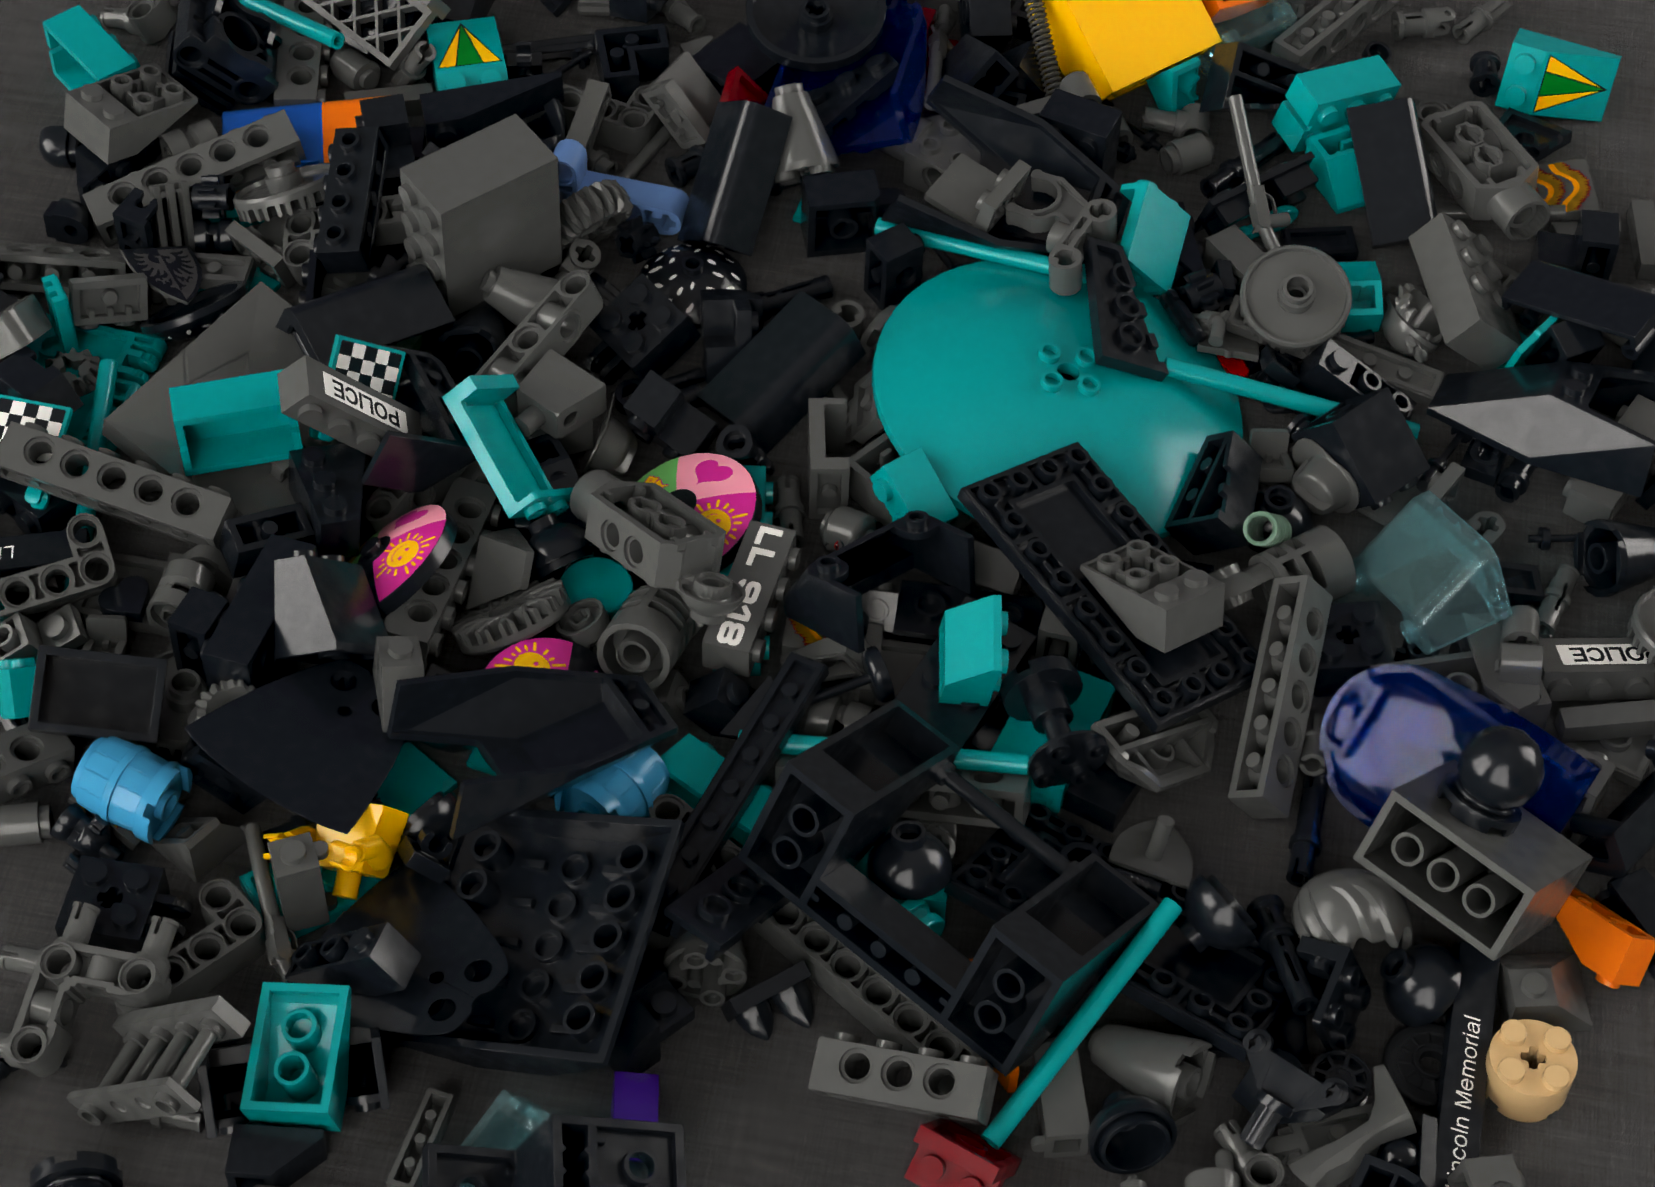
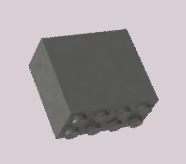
M517 114L511 115L400 168L401 186L398 187V191L403 201L404 210L401 213V219L406 232V239L403 240L409 263L406 265V268L423 264L428 269L453 317L484 301V291L480 290V284L489 269L494 271L496 267L504 266L539 275L562 263L558 158Z
M1453 759L1393 789L1353 859L1492 961H1495L1552 924L1593 857L1521 806L1519 808L1522 812V820L1514 833L1508 837H1503L1501 830L1492 827L1487 834L1482 833L1457 819L1449 812L1452 803L1446 796L1445 798H1438L1437 789L1444 776L1451 771H1458V761Z

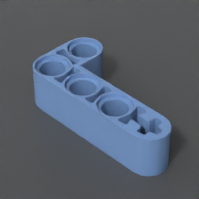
M564 139L556 145L553 153L558 158L560 203L562 199L568 198L573 192H578L584 186L588 187L594 182H601L605 179L616 180L625 189L634 206L632 214L627 221L637 216H642L643 222L655 224L654 226L659 234L674 235L680 231L689 202V196L684 191L674 187L588 171L587 152L581 143L573 139Z

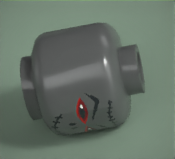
M841 505L834 510H830L824 516L820 525L819 535L823 541L824 548L829 553H832L876 531L877 523L871 514L851 506Z

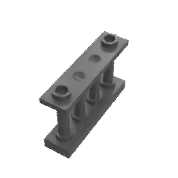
M220 995L120 1014L112 1028L124 1037L123 1042L125 1045L97 1088L71 1091L66 1099L78 1109L77 1114L80 1118L95 1126L198 1112L202 1104L185 1089L214 1042L242 1038L251 1022Z

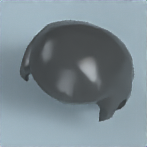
M1346 867L1323 872L1310 879L1300 888L1293 903L1290 924L1293 925L1297 933L1295 942L1298 945L1299 938L1301 940L1303 935L1349 947L1352 950L1359 938H1365L1371 943L1386 940L1390 947L1398 948L1403 934L1402 949L1406 951L1412 946L1413 929L1407 900L1401 893L1369 870Z

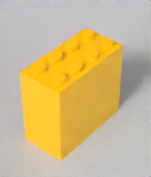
M1042 0L1045 2L1042 7L1046 8L1044 11L1047 13L1046 18L1049 19L1045 23L1050 24L1047 28L1051 29L1049 33L1052 34V37L1049 39L1054 40L1051 43L1055 45L1053 50H1056L1053 55L1057 56L1055 60L1059 61L1058 66L1065 77L1075 71L1086 72L1102 101L1106 98L1111 101L1147 84L1146 80L1196 56H1201L1222 42L1201 0Z

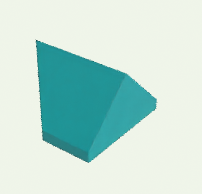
M1200 55L1146 80L1158 109L1175 112L1176 109L1181 110L1187 104L1195 103V100L1199 99V96L1196 95L1197 81L1200 80V76H1198L1199 66H1201Z

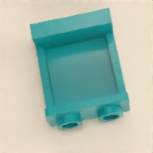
M1141 179L1134 183L1122 184L1120 192L1132 204L1120 245L1124 248L1137 284L1135 288L1141 289L1151 296L1165 294L1168 289L1172 288L1191 216L1178 206L1175 200L1169 198L1158 189V186L1152 181Z

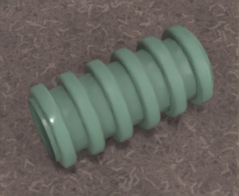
M1257 511L1246 518L1243 525V533L1247 541L1254 546L1271 548L1291 539L1292 527L1287 518L1282 515ZM1270 520L1272 533L1269 538L1265 539L1262 532L1265 522Z

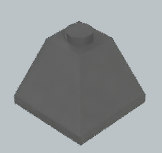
M1576 953L1511 954L1501 956L1497 995L1503 1023L1510 1019H1532L1548 1023L1552 1026L1562 1027L1568 1032L1591 1031L1592 1023Z

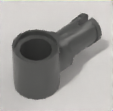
M1200 103L1187 104L1181 110L1176 109L1175 112L1145 106L1141 119V128L1171 133V137L1178 139L1196 132H1201L1205 137L1210 138L1211 112H1199Z
M1231 1119L1227 1125L1223 1123L1213 1132L1215 1140L1219 1142L1222 1148L1230 1150L1233 1154L1234 1171L1241 1178V1187L1282 1186L1284 1179L1282 1162L1276 1156L1263 1153L1262 1150L1255 1149L1246 1144L1240 1138L1242 1128L1236 1119ZM1253 1178L1265 1179L1270 1184H1259Z

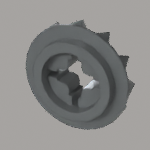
M72 347L69 353L64 354L57 350L54 359H45V369L51 365L63 373L77 395L81 397L95 390L100 358L99 356H92L89 349L77 352ZM72 367V369L78 370L79 377L77 378L75 374L69 371L66 372V368Z

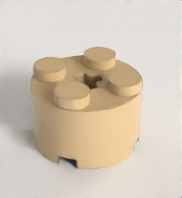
M1510 1019L1502 1024L1501 1028L1493 1036L1486 1055L1488 1077L1485 1097L1487 1099L1489 1096L1498 1106V1112L1515 1121L1534 1123L1547 1119L1548 1115L1556 1110L1558 1111L1563 1106L1578 1070V1058L1575 1048L1571 1043L1572 1039L1569 1032L1562 1027L1552 1026L1548 1023L1532 1019Z

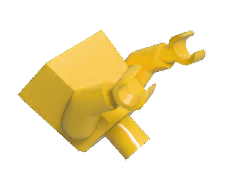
M370 803L348 834L317 824L316 829L310 826H301L284 833L264 834L263 839H268L272 842L310 832L313 842H326L329 855L325 859L319 860V864L322 868L337 872L332 895L357 900L362 876L384 879L388 875L409 813L385 805ZM264 853L263 859L270 860L269 853Z

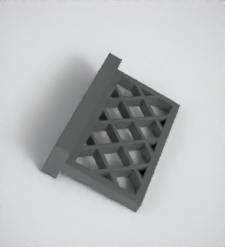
M301 0L393 71L396 70L437 16L443 20L451 10L441 0H397V7L383 10V0H374L375 12L361 15V2L366 0H330L318 4L313 0ZM352 4L353 18L339 21V7ZM418 10L423 13L415 25L406 27L405 13ZM397 16V30L383 32V19ZM375 21V35L362 38L361 24ZM398 38V47L388 58L384 55V41Z

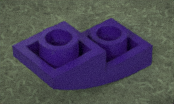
M614 1071L610 1117L614 1119L658 1122L659 1075ZM630 1158L629 1160L633 1162H643L638 1158Z

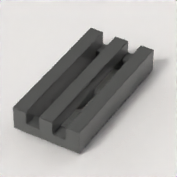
M179 180L148 185L150 201L157 199L158 211L153 216L157 247H168L161 192L163 191L166 193L173 247L182 246L175 189H177L184 245L190 246L192 251L196 252L188 181Z

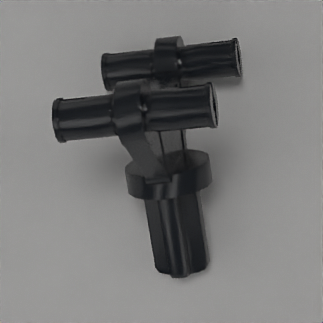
M1262 1028L1252 1029L1244 1037L1243 1046L1246 1049L1256 1081V1087L1259 1090L1255 1096L1259 1104L1240 1135V1138L1249 1146L1262 1150L1283 1116L1290 1119L1293 1112L1337 1106L1349 1099L1351 1091L1344 1079L1331 1077L1323 1083L1272 1050L1274 1038L1267 1030Z

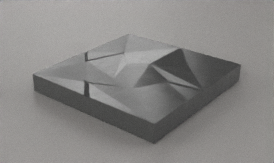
M260 281L104 419L102 435L134 461L141 460L156 467L157 472L171 476L172 473H179L185 476L173 422L169 388L285 369L304 355L293 334L285 333L276 327L284 309L292 307V305ZM367 454L365 456V472L373 458ZM271 462L186 476L193 480L194 485L208 489L209 486H216L227 491L238 510L236 517L295 504L289 490V477L280 483L269 473L272 469ZM364 485L363 501L378 487ZM197 504L189 505L195 511H197L199 508V505Z

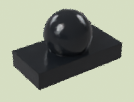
M1422 1114L1414 1122L1417 1133L1381 1144L1376 1157L1408 1169L1422 1178L1427 1187H1435L1438 1122L1437 1118Z

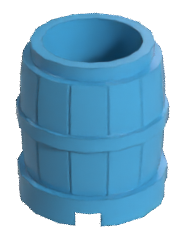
M115 736L108 738L100 737L90 745L79 761L71 783V794L76 798L77 804L89 812L99 815L101 819L110 822V825H117L132 831L136 838L148 844H153V839L161 841L168 834L181 815L185 805L179 803L178 800L182 790L190 793L193 774L190 768L176 761L168 762L152 753L149 748L143 745H135Z
M648 747L555 794L556 811L564 810V812L649 818V808L651 805L653 807V801L657 796L666 794L668 791V784L670 783L668 769L658 753L651 747Z

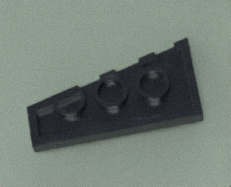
M1089 237L1083 244L1095 364L1162 382L1169 372L1165 362H1159L1156 350L1159 345L1155 334L1149 333L1144 318L1148 314L1144 303L1140 302L1134 294L1133 289L1137 284L1123 246Z

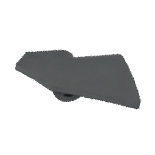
M1516 605L1504 612L1501 624L1461 611L1460 618L1483 687L1517 713L1540 702V682L1543 667V645H1539L1540 619L1538 612L1530 606Z

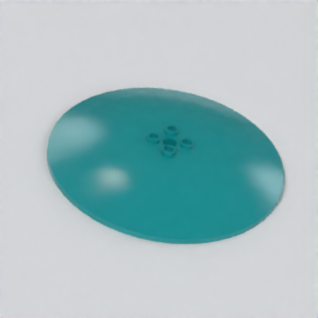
M979 261L943 272L909 293L886 321L879 336L873 358V396L879 419L889 440L900 457L921 447L954 506L972 518L974 517L957 498L961 488L1078 442L1102 471L1113 481L1114 485L1137 509L1138 513L1163 539L1171 535L1164 527L1206 436L1234 430L1243 439L1242 414L1237 395L1167 376L1162 382L1095 364L1087 284L1083 283L1081 290L1076 294L1061 296L1050 289L1049 275L990 261ZM1133 289L1136 298L1144 303L1148 314L1144 318L1148 332L1154 333L1159 347L1156 350L1159 362H1164L1166 357L1226 372L1216 355L1197 352V346L1192 347L1188 345L1158 299L1141 289ZM1060 373L1068 374L1074 380H1066Z

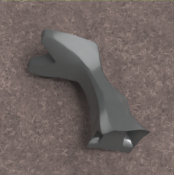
M1384 1064L1373 1067L1374 1104L1367 1122L1333 1142L1285 1162L1289 1165L1292 1173L1307 1186L1335 1187L1355 1174L1365 1153L1369 1154L1381 1144L1417 1133L1412 1116Z

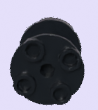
M1051 655L1028 661L1030 668L1018 674L1015 668L1003 679L999 691L1002 703L1009 716L1020 721H1032L1034 729L1038 733L1046 734L1048 739L1030 757L1028 762L1029 773L1035 786L1038 788L1071 783L1076 787L1085 786L1095 779L1096 774L1094 771L1099 769L1106 761L1110 749L1105 737L1099 733L1090 730L1071 731L1069 724L1074 717L1071 705L1078 699L1083 689V682L1076 667H1073L1071 660L1063 656Z

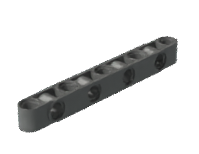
M578 269L565 274L544 299L536 304L475 375L513 374L517 383L520 384L549 349L564 356L603 308V299L589 273ZM516 391L504 400L512 415L518 409ZM468 466L423 492L408 493L403 490L378 487L364 504L363 516L373 531L377 533L383 527L411 510L425 505L436 504L450 488L455 476H460Z

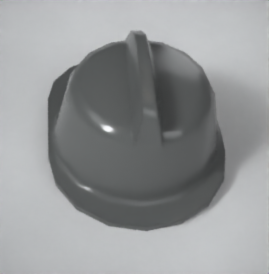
M614 392L611 393L608 399L607 410L604 412L594 450L582 475L586 473L588 468L605 470L610 474L624 475L636 455L638 445L636 436L631 431L632 429L611 414Z
M1302 438L1297 440L1293 446L1292 454L1296 469L1292 476L1294 493L1305 502L1311 513L1316 515H1326L1333 511L1347 514L1354 511L1359 504L1360 493L1351 474L1312 439Z

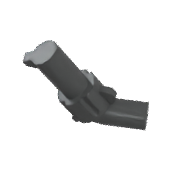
M1207 310L1201 313L1191 312L1206 336L1209 335V344L1213 347L1222 346L1226 331V320L1231 313L1228 310L1222 313Z

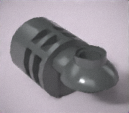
M1324 525L1310 529L1252 556L1248 567L1243 570L1240 569L1237 562H1234L1208 574L1225 583L1224 611L1255 597L1260 608L1266 614L1273 579L1278 577L1309 574L1333 597L1332 602L1352 593L1356 585V569L1349 550L1340 536Z
M643 585L628 595L598 639L597 659L604 673L642 676L649 687L654 689L665 681L690 640L699 632L704 624L690 617L691 609L684 603L681 595L676 591Z

